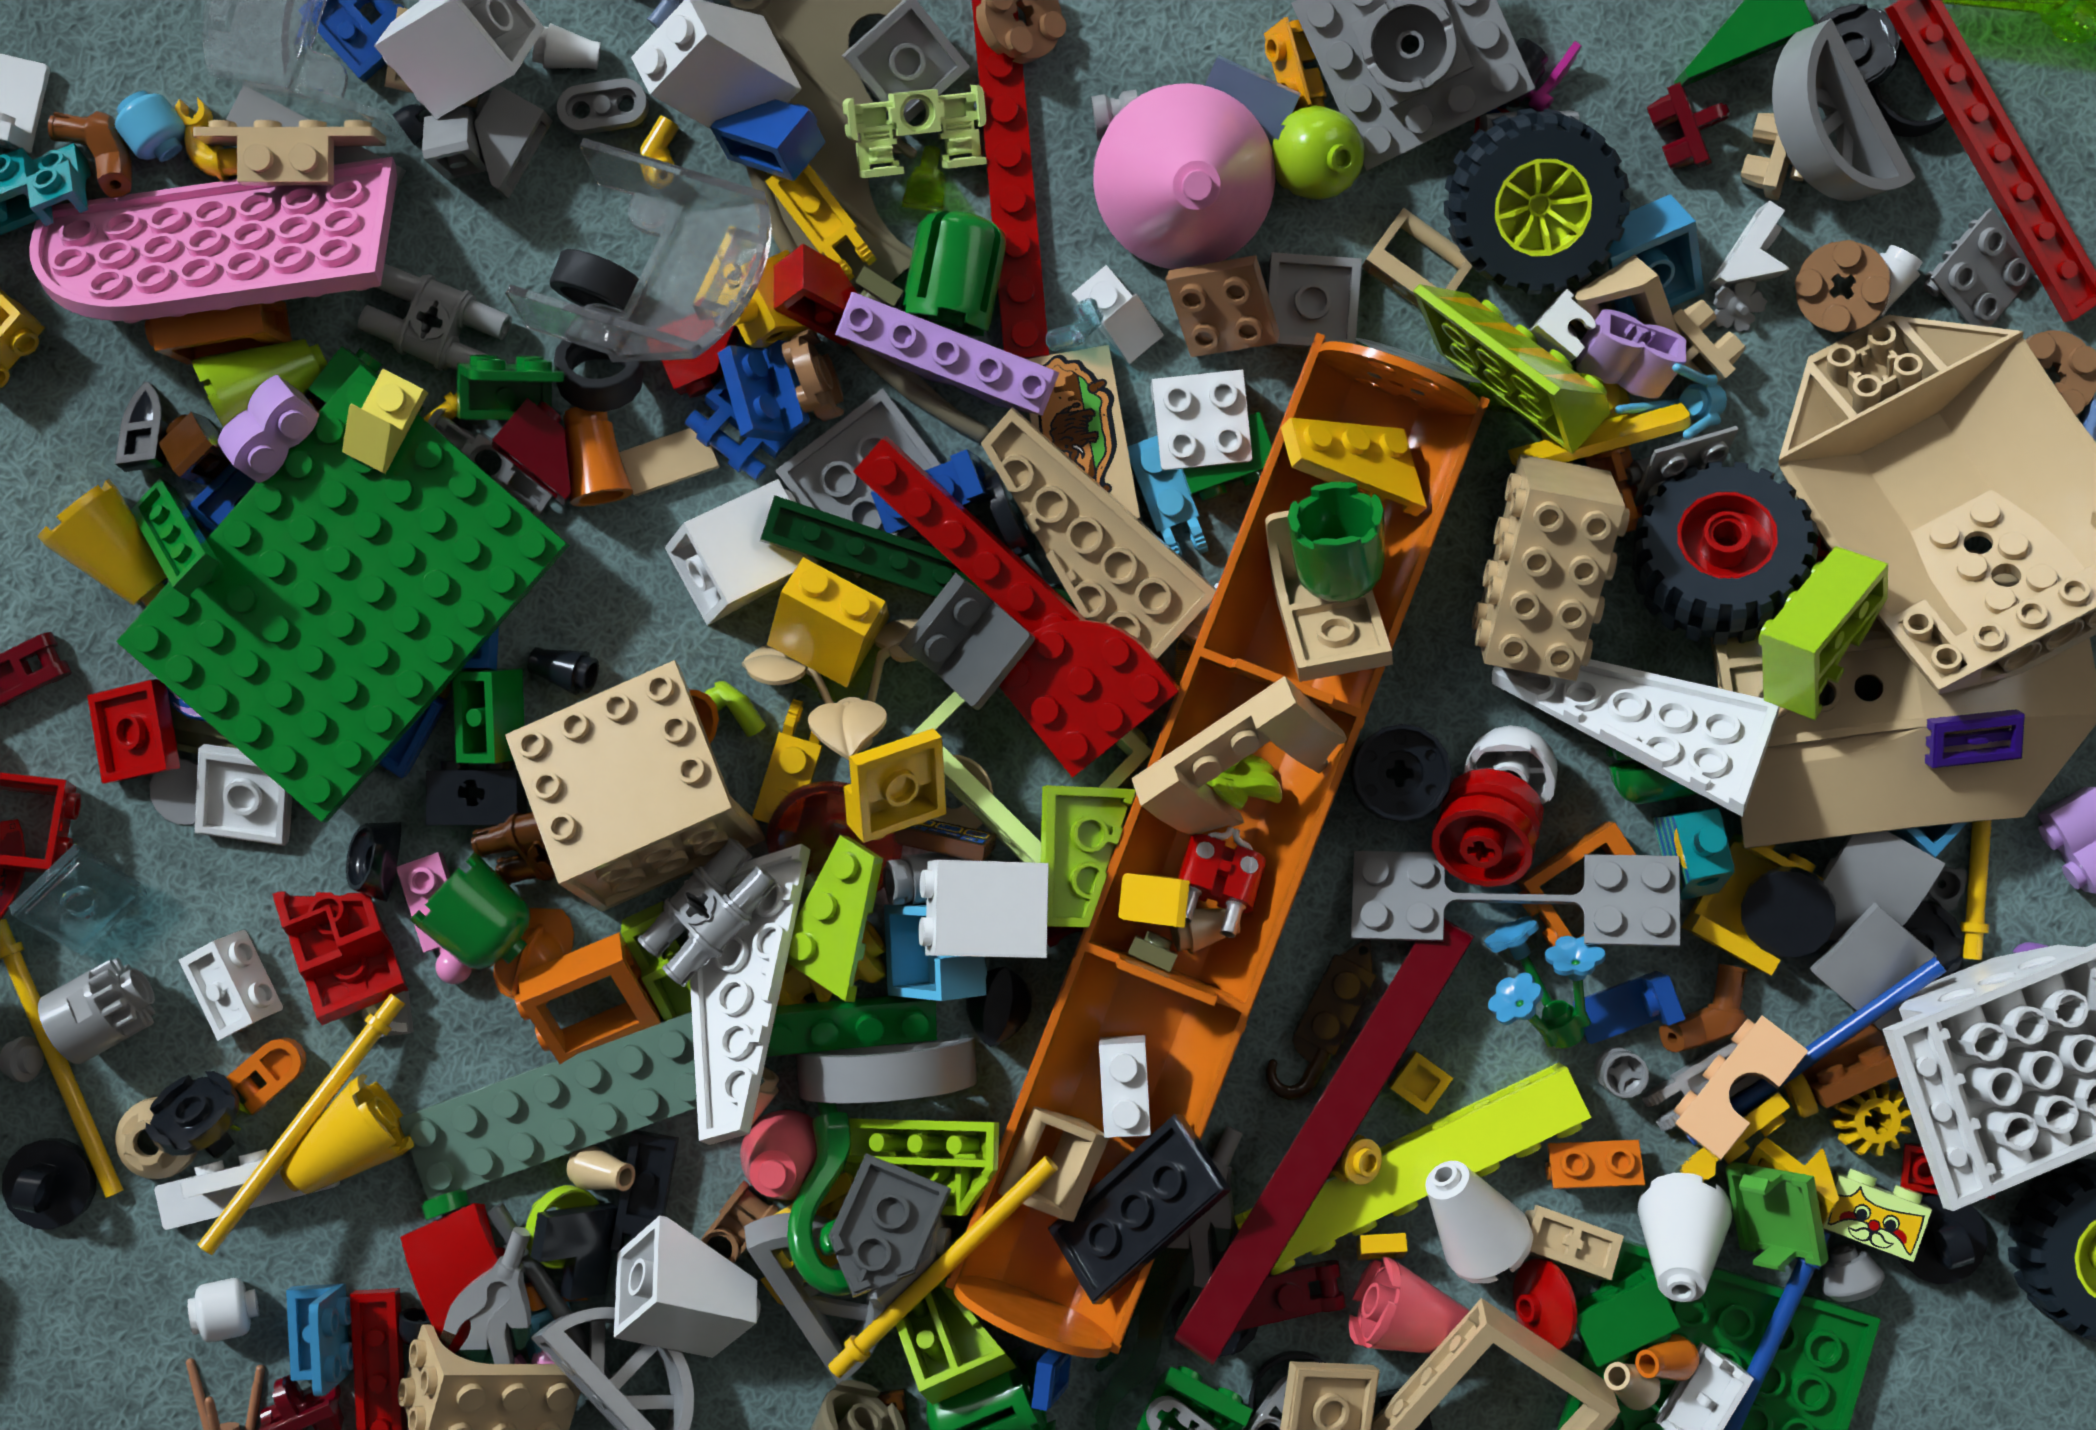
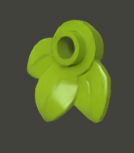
M1253 754L1248 755L1222 772L1218 777L1206 783L1213 787L1214 792L1221 799L1239 810L1244 807L1248 796L1275 803H1280L1282 800L1280 784L1272 775L1275 769L1270 763Z

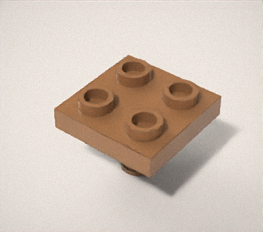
M1256 255L1168 271L1165 280L1191 357L1277 344L1280 332Z

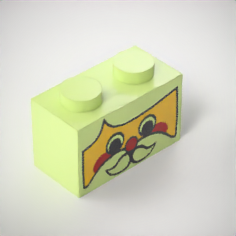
M1850 1168L1848 1175L1836 1172L1834 1184L1839 1201L1823 1228L1914 1262L1932 1211L1926 1204L1921 1203L1923 1195L1895 1185L1893 1192L1875 1186L1876 1177Z

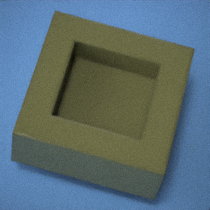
M865 266L855 280L858 285L864 288L860 295L886 305L888 303L896 309L903 300V290Z
M1147 931L1145 938L1136 934L1128 951V954L1168 972H1171L1178 956L1177 952L1170 950L1173 941L1151 931Z

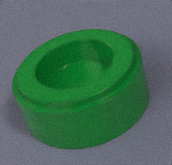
M458 1189L423 1202L421 1206L425 1219L428 1221L469 1206L470 1202L466 1190Z

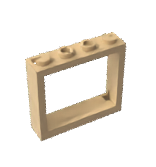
M1481 1298L1372 1420L1371 1430H1415L1493 1343L1583 1402L1580 1408L1559 1430H1608L1614 1424L1620 1409L1614 1391L1606 1385L1604 1379Z

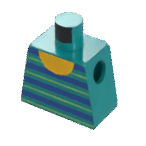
M1695 809L1652 818L1661 855L1679 856L1680 900L1719 893L1734 874V863L1719 809Z

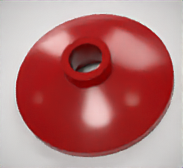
M1543 1258L1525 1262L1519 1268L1513 1284V1305L1517 1321L1558 1350H1562L1573 1339L1577 1326V1305L1573 1289L1565 1274L1553 1262Z

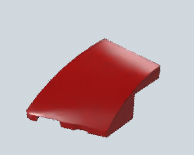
M286 892L272 894L281 926L289 937L298 971L306 982L316 1018L321 1025L384 1001L390 994L395 996L402 991H409L399 961L371 896L363 893H347L339 896L331 892H316L315 896H290Z
M479 1203L466 1206L400 1237L415 1288L439 1340L448 1350L467 1360L472 1359L470 1354L473 1350L459 1349L470 1333V1319L464 1321L456 1335L443 1330L449 1308L461 1291L477 1277L491 1269L505 1253L504 1248L495 1247L485 1204Z

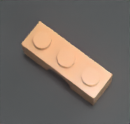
M1763 1015L1756 1023H1753L1750 1019L1743 1023L1731 1039L1738 1046L1730 1056L1725 1059L1719 1054L1702 1075L1709 1082L1697 1095L1690 1090L1674 1109V1112L1680 1116L1675 1125L1720 1161L1750 1125L1746 1119L1733 1109L1730 1103L1729 1091L1731 1086L1742 1077L1758 1076L1779 1089L1809 1051Z

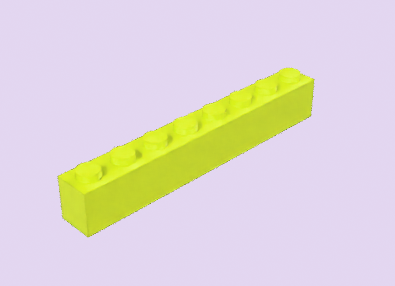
M1558 1062L1379 1147L1382 1155L1381 1168L1377 1176L1367 1184L1359 1185L1350 1181L1343 1182L1331 1172L1272 1269L1271 1275H1276L1290 1269L1296 1263L1295 1258L1311 1252L1312 1255H1319L1332 1249L1337 1244L1335 1239L1352 1232L1353 1236H1358L1372 1230L1377 1226L1376 1220L1390 1213H1393L1394 1216H1401L1414 1210L1419 1205L1417 1200L1428 1196L1426 1179L1429 1173L1441 1163L1459 1161L1479 1177H1483L1499 1169L1501 1166L1499 1161L1514 1154L1517 1158L1528 1156L1542 1147L1540 1142L1554 1135L1557 1138H1565L1580 1131L1583 1128L1581 1123L1590 1119L1591 1116L1568 1068ZM1253 1208L1234 1216L1239 1230Z

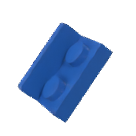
M777 340L764 350L729 345L718 352L737 425L742 437L781 441L807 425L810 421L808 412L805 413L797 399L795 389L797 386H800L796 370L789 368L783 356L781 346L787 341Z

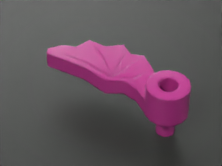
M1576 41L1573 42L1543 86L1537 92L1534 90L1529 92L1526 97L1530 99L1529 106L1535 111H1544L1550 107L1554 98L1549 93L1556 88L1562 78L1568 73L1582 45Z

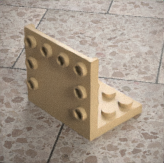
M675 660L505 734L558 884L601 912L691 873L695 867L698 868L700 865L704 867L723 848L730 837L739 842L745 849L765 840L759 823L730 796L681 668Z

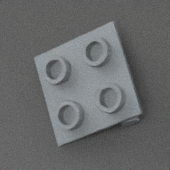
M1989 208L1978 220H1971L1968 224V230L1959 240H1955L1951 244L1953 251H1945L1942 255L1944 262H1940L1933 271H1929L1925 275L1926 282L1923 285V289L1934 297H1937L1942 292L1967 324L1991 327L2035 274L2015 237L1994 210Z
M1730 427L1655 449L1651 457L1631 462L1630 467L1625 468V472L1627 475L1626 482L1630 486L1635 485L1638 489L1634 497L1635 506L1644 505L1649 496L1657 495L1658 486L1668 478H1674L1678 481L1680 472L1686 468L1696 466L1697 470L1700 471L1704 470L1709 462L1721 461L1723 464L1739 430L1738 427Z

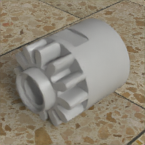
M115 958L114 960L110 959L42 996L38 1002V1013L43 1029L57 1051L70 1062L82 1064L154 1024L151 1016L156 1013L151 1004L154 1003L155 996L149 981L141 971L131 968L129 964L123 966L121 960Z

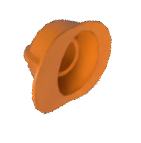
M529 908L531 915L529 927L521 937L527 945L509 964L503 959L494 964L493 978L501 994L515 1000V995L519 994L518 974L572 951L574 930L570 918L562 909Z

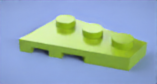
M1042 786L1041 863H1048L1047 927L1086 928L1090 926L1107 877L1106 869L1114 846L1118 845L1123 830L1121 826L1128 805L1132 804L1136 792L1135 789Z
M840 835L796 918L787 963L845 1002H855L858 986L853 984L858 961H863L866 944L862 943L867 916L873 913L883 858L849 836Z

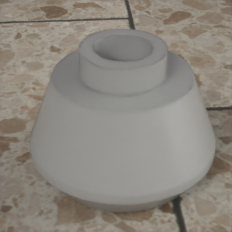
M1853 1244L1837 1246L1828 1252L1829 1260L1822 1265V1291L1825 1295L1837 1302H1851L1869 1297L1880 1290L1885 1275L1867 1251L1856 1249Z

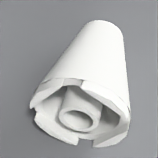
M1459 1161L1441 1163L1429 1173L1426 1179V1191L1446 1261L1457 1276L1471 1283H1491L1498 1280L1497 1274L1508 1268L1511 1272L1518 1269L1529 1255L1533 1242L1532 1229L1525 1214Z
M1671 1173L1657 1177L1651 1181L1650 1188L1644 1194L1642 1191L1638 1202V1215L1659 1290L1671 1300L1691 1302L1699 1299L1706 1291L1731 1224V1202L1725 1191L1717 1184L1715 1189L1703 1183L1702 1176L1693 1173Z

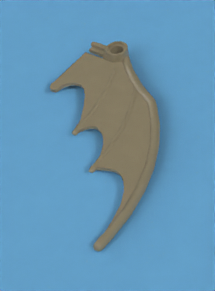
M729 0L731 8L764 16L802 88L788 103L804 105L817 118V126L826 143L809 162V165L858 228L856 232L877 259L870 266L863 262L848 238L837 245L834 250L852 269L854 278L850 282L857 293L861 294L864 288L858 285L855 280L865 266L890 283H893L902 273L909 269L913 249L897 240L889 231L876 210L871 196L869 178L859 177L855 143L860 142L861 137L858 133V141L847 138L845 124H848V117L843 114L842 105L846 98H854V105L874 102L867 93L859 76L842 55L849 49L850 34L860 20L874 15L885 17L902 0ZM893 136V138H897V144L892 145L893 155L903 154L910 159L917 156L915 148L904 142L899 136ZM746 166L766 225L780 252L788 250L791 253L802 244L816 250L765 183L773 174ZM851 342L847 344L864 364L901 395L950 427L980 443L991 432L990 428L953 407L917 374Z

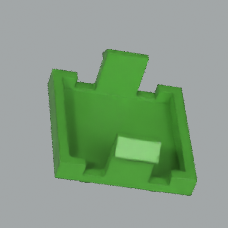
M1734 1161L1725 1167L1740 1249L1756 1252L1758 1249L1764 1250L1753 1260V1265L1786 1272L1785 1267L1796 1257L1805 1258L1807 1264L1822 1266L1829 1260L1814 1176Z

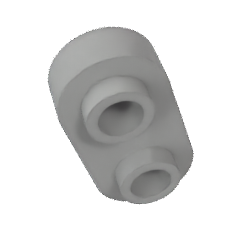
M627 78L571 86L562 92L557 101V114L561 122L571 132L581 135L635 127L644 121L649 112V99L645 91L637 82ZM626 98L633 99L634 107L631 111H620L619 105L622 100ZM579 106H589L590 113L586 118L578 119L575 117V111Z

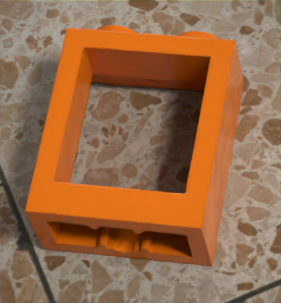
M282 300L272 304L260 303L233 307L228 310H210L189 313L180 317L168 316L145 321L146 336L154 350L187 365L192 364V360L203 356L292 341L286 303Z
M1605 821L1526 873L1522 878L1516 880L1522 889L1518 894H1544L1539 886L1582 859L1584 854H1589L1600 846L1606 855H1636L1616 823ZM1522 904L1531 917L1538 914L1547 927L1541 933L1550 947L1555 946L1558 938L1572 936L1551 904Z
M620 932L518 974L519 994L515 995L517 1009L525 1021L531 1019L541 1048L545 1052L551 1050L559 1064H562L578 1053L661 1023L659 1010L641 979V969ZM611 975L626 1003L561 1029L545 1002Z

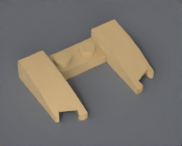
M1284 676L1131 779L1140 805L1176 830L1190 835L1203 834L1204 832L1227 825L1234 827L1244 823L1241 813L1221 799L1206 785L1207 782L1215 779L1222 772L1248 755L1253 754L1269 741L1273 742L1296 761L1320 774L1329 764L1328 756L1338 744L1344 743L1347 737L1334 721Z

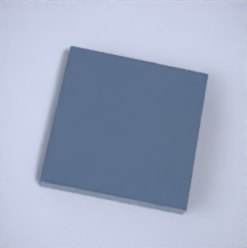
M1220 55L1216 58L1205 86L1227 93L1242 103L1261 124L1271 147L1274 139L1279 140L1281 131L1285 127L1281 124L1288 115L1293 113L1301 96L1300 92Z

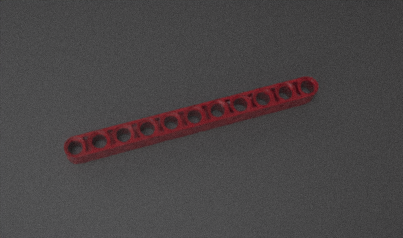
M1444 918L1443 942L1416 941L1173 1340L1212 1366L1215 1364L1335 1168L1345 1148L1352 1140L1474 939V935Z

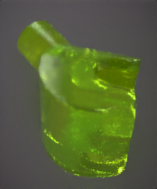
M930 145L923 147L920 166L912 170L907 180L901 207L933 212L945 210L946 178L943 172L938 169L941 153L939 148Z

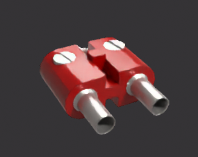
M1228 827L1225 833L1213 832L1208 835H1192L1189 839L1178 879L1190 881L1185 923H1191L1198 900L1206 902L1208 898L1217 901L1216 906L1226 909L1220 934L1228 938L1236 937L1242 913L1253 911L1266 865V858L1254 851L1249 843L1240 838V830ZM1232 834L1237 844L1235 849L1225 846L1226 841H1223L1232 836Z

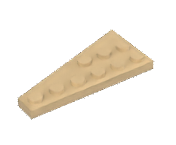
M1013 407L981 442L1008 491L1011 492L1022 511L1032 533L1036 535L1044 549L1046 557L1072 602L1085 619L1101 623L1105 622L1127 631L1142 642L1158 659L1213 599L1216 588Z

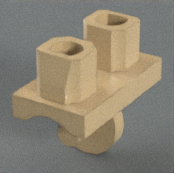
M1758 113L1753 129V142L1774 145L1770 158L1747 154L1741 171L1742 183L1764 189L1766 198L1779 201L1789 164H1793L1781 143L1774 113ZM1793 166L1790 178L1796 181H1803L1804 178Z
M1701 299L1684 310L1680 308L1672 314L1679 335L1686 339L1685 366L1705 375H1716L1718 381L1727 378L1736 370L1733 364L1746 349L1745 345L1730 331L1720 337L1714 344L1709 340L1702 330L1717 317L1704 300Z

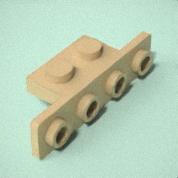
M211 120L208 122V127H193V137L204 144L211 146H237V182L243 186H334V146H386V136L375 127H372L371 122L364 120L344 121V127H327L326 122L318 120L299 121V127H282V123L273 120L254 121V127H237V123L232 121Z

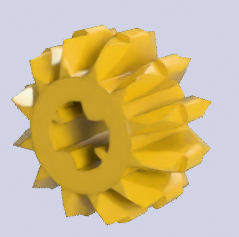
M1884 1082L1847 1099L1845 1103L1840 1102L1833 1105V1108L1842 1112V1115L1834 1116L1829 1120L1831 1126L1842 1129L1837 1136L1839 1142L1844 1145L1852 1144L1853 1152L1859 1155H1864L1870 1150L1877 1157L1884 1155L1885 1144L1893 1149L1900 1148L1899 1141L1895 1137L1897 1133H1911L1910 1128L1901 1123L1902 1119L1908 1118L1911 1115L1908 1107L1900 1106L1905 1097L1904 1094L1896 1089L1890 1091L1889 1083ZM1873 1109L1877 1111V1119L1871 1118L1870 1120L1873 1124L1870 1126L1865 1123V1116L1871 1117L1872 1115L1868 1111Z

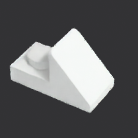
M1769 200L1756 211L1710 281L1709 286L1717 290L1723 285L1732 287L1733 283L1747 279L1757 282L1777 278L1789 270L1788 266L1765 252L1775 241L1782 229L1776 223L1784 213V209Z
M1107 265L1072 293L1073 299L1129 365L1164 336L1137 294L1132 296Z

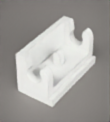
M1566 289L1548 305L1528 330L1537 338V344L1547 352L1555 349L1571 362L1577 358L1585 347L1578 339L1575 330L1568 325L1569 322L1578 320L1589 330H1593L1596 324L1593 317L1571 299L1574 294Z
M1700 1342L1697 1347L1699 1353L1698 1368L1688 1380L1676 1382L1654 1420L1664 1430H1724L1754 1378L1740 1365Z

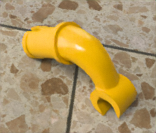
M197 97L198 111L191 118L189 117L188 106L179 99L175 105V111L184 122L186 152L194 166L207 175L218 177L220 181L228 180L229 176H237V148L224 149L221 145L213 147L193 137V127H208V122L213 120L211 110Z

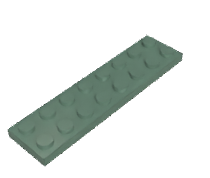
M692 1011L578 1053L562 1064H559L556 1060L400 1117L399 1121L405 1137L410 1135L414 1142V1147L410 1151L428 1200L458 1189L465 1191L697 1108ZM763 1076L760 1085H762L765 1082Z

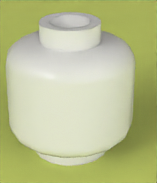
M230 1278L200 1285L196 1289L195 1298L188 1299V1314L193 1335L200 1334L204 1341L216 1342L247 1334L250 1330L251 1318L259 1316L255 1289L246 1291L244 1282L239 1278Z

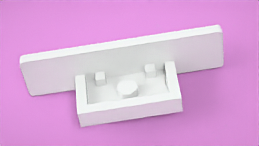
M267 1149L238 1156L239 1165L224 1168L223 1160L194 1167L196 1176L157 1185L154 1191L162 1227L168 1230L219 1217L267 1155ZM281 1166L249 1209L306 1194L300 1190L294 1192L288 1188L280 1175V1170L283 1168ZM340 1181L315 1192L334 1188L340 1184Z

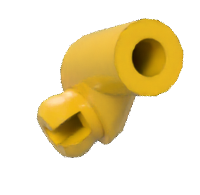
M662 115L659 116L640 148V155L646 173L653 182L658 184H665L676 175V165L673 163L668 146L679 129L677 124Z

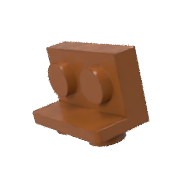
M1874 1024L1865 1028L1802 1073L1810 1086L1816 1103L1826 1108L1898 1076L1880 1029Z

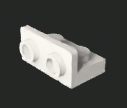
M240 930L214 940L179 959L217 1041L283 1009V1005L246 930Z

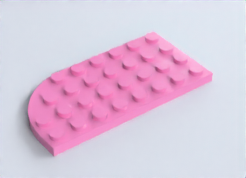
M393 157L334 165V186H243L237 182V179L128 194L118 198L107 197L87 200L88 210L79 213L72 203L52 205L54 223L45 226L40 219L35 223L29 246L31 265L45 292L63 308L85 317L123 321L125 323H136L145 319L168 316L180 317L189 313L210 310H228L233 307L260 303L272 304L281 300L319 297L324 294L351 290L363 291L372 287H379L382 282L397 183L396 164Z

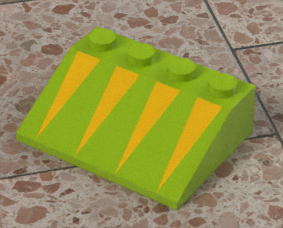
M1419 284L1413 290L1437 351L1464 373L1479 379L1482 382L1479 383L1570 453L1573 454L1611 414L1606 398L1607 390L1597 379L1591 375H1586L1583 378L1574 372L1572 364L1564 355L1555 349L1547 352L1540 347L1534 334L1523 325L1518 324L1516 327L1510 325L1504 320L1503 313L1492 302L1484 299L1480 303L1465 292Z

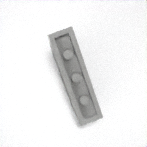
M1830 18L1796 32L1784 46L1779 56L1773 78L1772 102L1775 123L1781 143L1799 174L1822 194L1841 201L1862 200L1900 188L1916 178L1833 20ZM1818 107L1822 108L1826 115L1823 120H1821ZM1833 131L1837 135L1836 148L1828 137Z
M974 1037L796 1054L799 1097L812 1102L872 1103L908 1100L956 1092L974 1086L978 1082Z
M790 1213L767 1216L745 1225L744 1231L748 1252L836 1383L839 1384L846 1380L864 1363L857 1362L841 1378L836 1377L830 1371L828 1364L845 1349L844 1342L851 1335L858 1336L883 1311H879L868 1297L866 1304L815 1296L820 1291L810 1286L806 1281L804 1282L794 1263L792 1266L781 1249L788 1247L787 1232ZM815 1215L812 1228L815 1248H819L820 1230L832 1219ZM839 1263L830 1267L832 1269L841 1270ZM825 1314L859 1321L851 1333L842 1341ZM876 1345L870 1350V1353H871V1354H872L874 1348L876 1347Z
M615 1307L591 1308L562 1316L541 1328L531 1337L617 1430H656L638 1410L670 1409L666 1430H690L694 1411V1387L688 1363L681 1351L642 1344L609 1379L604 1375L605 1323L614 1324ZM590 1322L589 1357L564 1332L565 1330L580 1323ZM656 1353L666 1372L670 1395L624 1396L619 1389Z

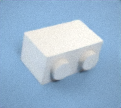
M1145 1035L1100 1037L1099 1056L1104 1138L1151 1135Z

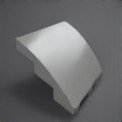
M1888 831L1849 835L1836 858L1830 859L1821 875L1824 885L1829 889L1830 894L1832 893L1836 902V923L1828 940H1838L1874 902L1903 927L1925 898L1946 863Z
M1874 902L1810 969L1858 1011L1934 956H1937ZM1904 1002L1873 1024L1883 1032V1028L1903 1021L1899 1008Z

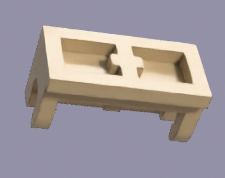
M1535 1205L1534 1210H1527L1525 1212L1533 1233V1242L1529 1256L1547 1259L1557 1266L1596 1280H1612L1624 1238L1623 1235Z

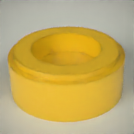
M1802 1073L1784 1085L1788 1098L1799 1117L1806 1118L1819 1112L1814 1095Z

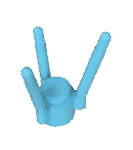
M1675 363L1672 366L1674 372L1697 382V384L1689 385L1681 394L1680 399L1618 405L1615 408L1617 414L1648 412L1682 402L1690 413V419L1699 420L1683 432V437L1689 439L1707 427L1721 423L1720 415L1725 410L1727 397L1723 388L1717 384L1718 378L1716 375H1705L1685 365Z

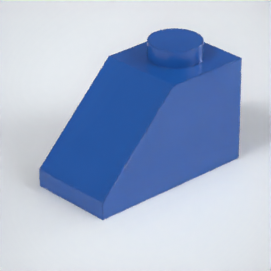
M777 99L718 119L710 126L728 160L791 181H795L826 143L817 126V118L810 109L801 104L793 105Z

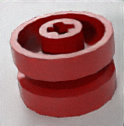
M1489 768L1471 770L1455 778L1443 798L1441 813L1437 817L1433 830L1432 849L1438 862L1451 875L1474 885L1485 887L1503 886L1522 878L1532 864L1536 841L1539 838L1543 821L1544 808L1538 793L1525 780L1506 771Z

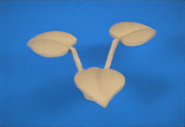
M919 619L892 621L884 625L876 636L875 645L881 648V650L877 653L867 700L847 697L834 703L820 673L768 645H764L749 654L742 662V667L746 669L752 679L767 685L789 684L801 679L805 673L810 675L825 704L818 706L808 716L809 728L824 745L849 760V756L870 747L873 743V737L884 728L887 722L886 710L875 703L883 665L890 656L898 662L916 660L908 655L899 644Z

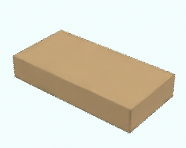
M688 428L619 453L633 489V495L639 496L720 468L721 466L712 445L709 447L704 446L696 439L697 433Z

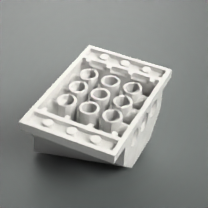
M2096 943L2087 947L2054 945L1994 957L1933 981L1905 1000L1900 1006L1899 1011L1903 1021L1882 1029L1944 1209L1958 1210L2096 1152Z

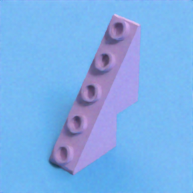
M855 292L850 294L835 333L836 336L927 380L953 385L995 406L1009 409L1013 407L1018 411L1042 416L1059 375V372Z

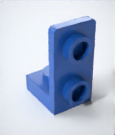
M1658 971L1645 974L1585 997L1586 1012L1591 1024L1584 1027V1037L1590 1044L1656 1020L1668 1026L1685 1020L1670 976Z

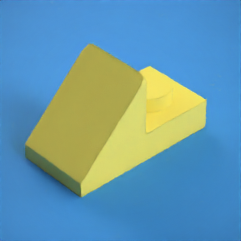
M382 369L362 408L352 403L349 406L342 452L386 474L428 392Z

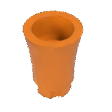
M578 407L564 411L563 420L566 428L564 431L571 487L570 504L581 507L596 506L631 496L633 489L624 470L615 439L613 424L608 421L607 411H586Z

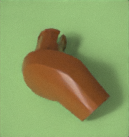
M95 111L88 117L54 112V116H50L48 121L50 139L56 142L86 145L95 158L99 186L107 196L118 198L130 193L132 188L131 156L126 142L117 132L115 119L109 114Z
M1718 964L1712 1004H1708L1707 1008L1703 1007L1685 1014V1020L1669 1026L1664 1024L1659 1027V1035L1663 1047L1671 1052L1685 1051L1721 1040L1737 1032L1747 1019V1015H1744L1745 1010H1741V1003L1748 969Z

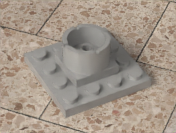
M1296 0L1291 3L1339 111L1345 114L1357 126L1364 143L1363 164L1366 171L1536 89L1497 0ZM1409 36H1416L1419 40V48L1416 52L1407 54L1403 49V42Z

